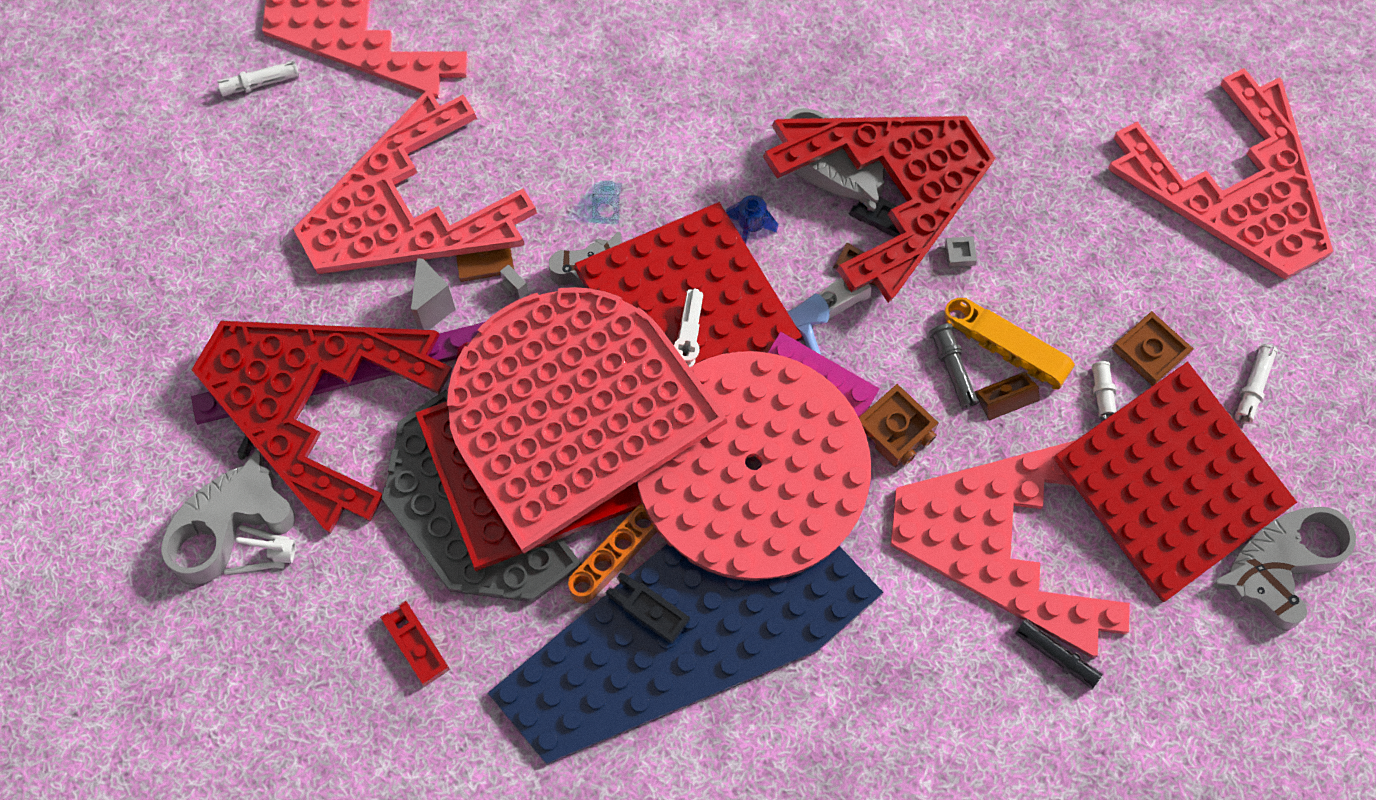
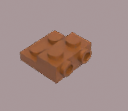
M898 384L859 417L865 434L876 443L875 449L895 468L900 463L904 466L909 464L917 455L914 450L921 444L927 447L936 438L937 434L934 432L939 424L935 418Z

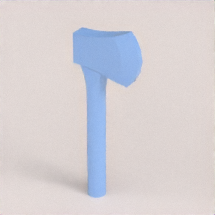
M815 293L801 305L788 311V314L801 333L806 346L821 354L814 336L813 325L827 323L830 311L826 300Z

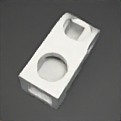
M842 277L830 284L829 287L819 293L829 305V318L842 313L859 301L863 302L871 298V286L868 284L851 293Z

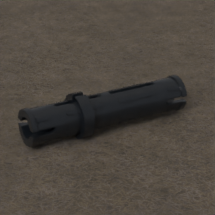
M1027 618L1015 632V635L1031 644L1035 649L1062 667V671L1065 674L1070 673L1091 690L1103 676L1102 672L1081 659V655L1078 652L1073 653L1043 630L1036 627Z

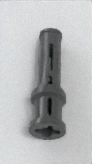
M946 323L930 330L929 336L935 341L938 349V359L945 363L961 408H968V404L970 407L975 406L979 403V400L975 395L960 357L962 354L961 345H957L952 333L954 330L953 325Z

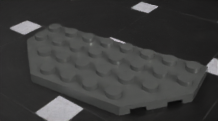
M445 389L439 395L398 421L396 441L390 457L389 474L386 487L383 490L382 500L450 592L535 602L572 575L582 563L561 538L475 571L415 414L416 412L446 402L448 391Z

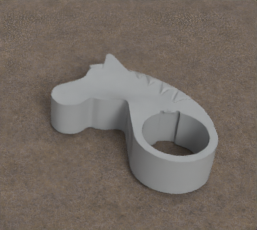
M801 108L789 112L784 119L828 117L820 111ZM780 138L778 139V145L782 144ZM844 149L794 171L806 181L839 196L858 199L871 211L876 209L878 196L881 195L885 184L883 176L888 173L880 161L857 170Z
M259 450L251 456L244 466L222 474L198 490L173 516L162 541L161 553L167 566L181 581L188 584H203L218 577L229 562L237 527L241 523L251 525L266 524L276 534L287 533L293 527L295 514L288 501L274 491V476L269 469L264 467V459L261 457ZM199 532L207 535L212 534L216 538L214 553L203 564L191 568L181 567L176 564L177 552L187 539L199 535Z

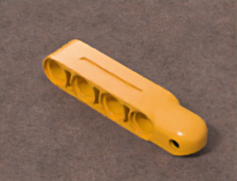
M955 298L946 305L944 318L947 323L953 325V328L965 334L969 340L973 338L978 341V345L994 354L996 352L1003 356V360L1017 368L1022 367L1027 370V374L1043 383L1045 381L1051 384L1054 390H1059L1075 366L1074 361L1066 354L967 298ZM959 310L964 313L965 318H955L950 315V312Z

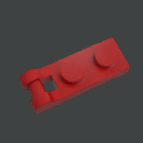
M405 600L398 605L400 608L391 614L387 612L380 616V618L425 687L451 669ZM407 618L409 623L398 629L396 624Z

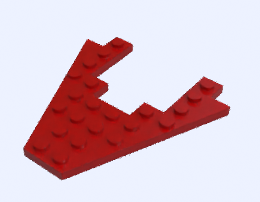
M967 116L776 119L772 124V128L782 141V144L765 151L763 155L764 160L777 179L841 149L845 150L857 170L877 161L881 162L907 201L891 209L887 214L901 235L840 264L836 270L851 293L874 282L888 303L897 295L996 159Z
M220 321L191 370L320 525L331 534L344 510L370 522L382 501L383 493L308 458L321 433L319 430L298 421L297 418L323 372L350 383L364 359L439 395L452 372V367L429 357L440 336L439 332L435 330Z

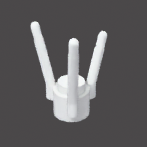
M241 525L239 526L241 531L270 541L237 537L235 541L241 544L267 548V558H272L273 561L225 569L223 573L228 575L270 568L284 569L285 563H293L296 541L290 539V537L278 536Z

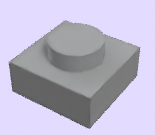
M974 237L946 238L944 244L948 267L976 265L977 256Z
M509 264L500 271L502 277L501 286L510 297L515 295L518 299L529 295L527 283Z

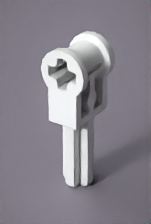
M698 289L686 292L681 326L677 341L674 344V347L689 367L694 365L699 353L697 336L703 293Z

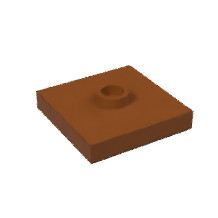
M511 248L456 255L460 282L501 276L500 271L508 264L514 269Z
M1153 311L1146 315L1111 348L1152 386L1162 380L1194 350Z

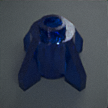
M749 195L726 210L729 218L737 220L743 229L742 239L745 244H747L750 232H757L763 227L774 232L778 230L779 224L767 210V205L762 196Z

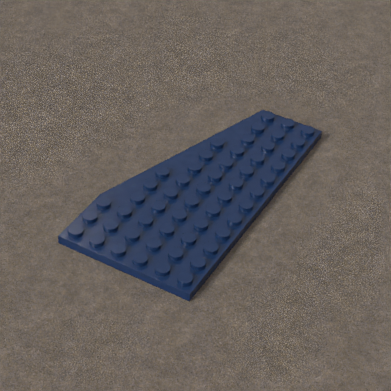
M667 543L632 572L629 577L639 584L643 583L690 617V622L673 644H670L623 610L622 606L605 595L490 690L488 694L545 764L549 765L626 731L633 730L681 708L817 653L882 596L883 591L840 546L827 558L800 573L785 578L778 577L760 579V581H748L728 578L706 571L688 561L687 557ZM620 583L613 588L626 598H629L633 591Z

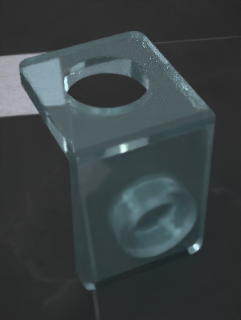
M613 181L595 183L592 192L593 223H619V197L622 183H615ZM607 203L613 207L614 213L610 217H602L598 212V207L601 204Z

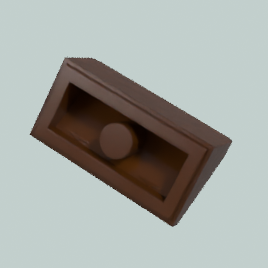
M1025 372L974 391L989 421L1040 401L1039 386Z

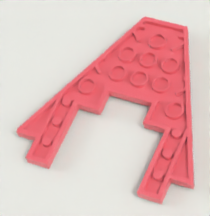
M266 0L262 28L265 36L422 94L430 89L435 98H439L440 78H466L467 51H391V30H367L370 0Z
M1243 68L1222 79L1221 87L1265 139L1249 148L1246 153L1260 172L1223 191L1207 170L1184 181L1138 121L1115 132L1113 139L1126 155L1110 163L1108 169L1112 173L1286 280L1332 254L1333 248L1284 84L1280 77L1260 87L1246 69Z
M430 89L425 91L293 228L317 274L417 261V258L426 260L525 245L515 225L537 214V211L524 188L450 225L439 206L414 218L395 187V184L417 174V170L408 153L477 119L475 111L464 94L440 106Z
M1074 441L896 488L890 545L893 548L1022 620L1027 618L1039 629L1091 658L1098 656V631L1126 635L1129 633L1130 603L1039 591L1040 562L1011 559L1013 506L1042 509L1044 482L1073 486L1052 457Z

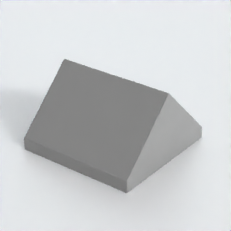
M417 258L411 311L418 329L430 330L456 308L448 284L424 259Z

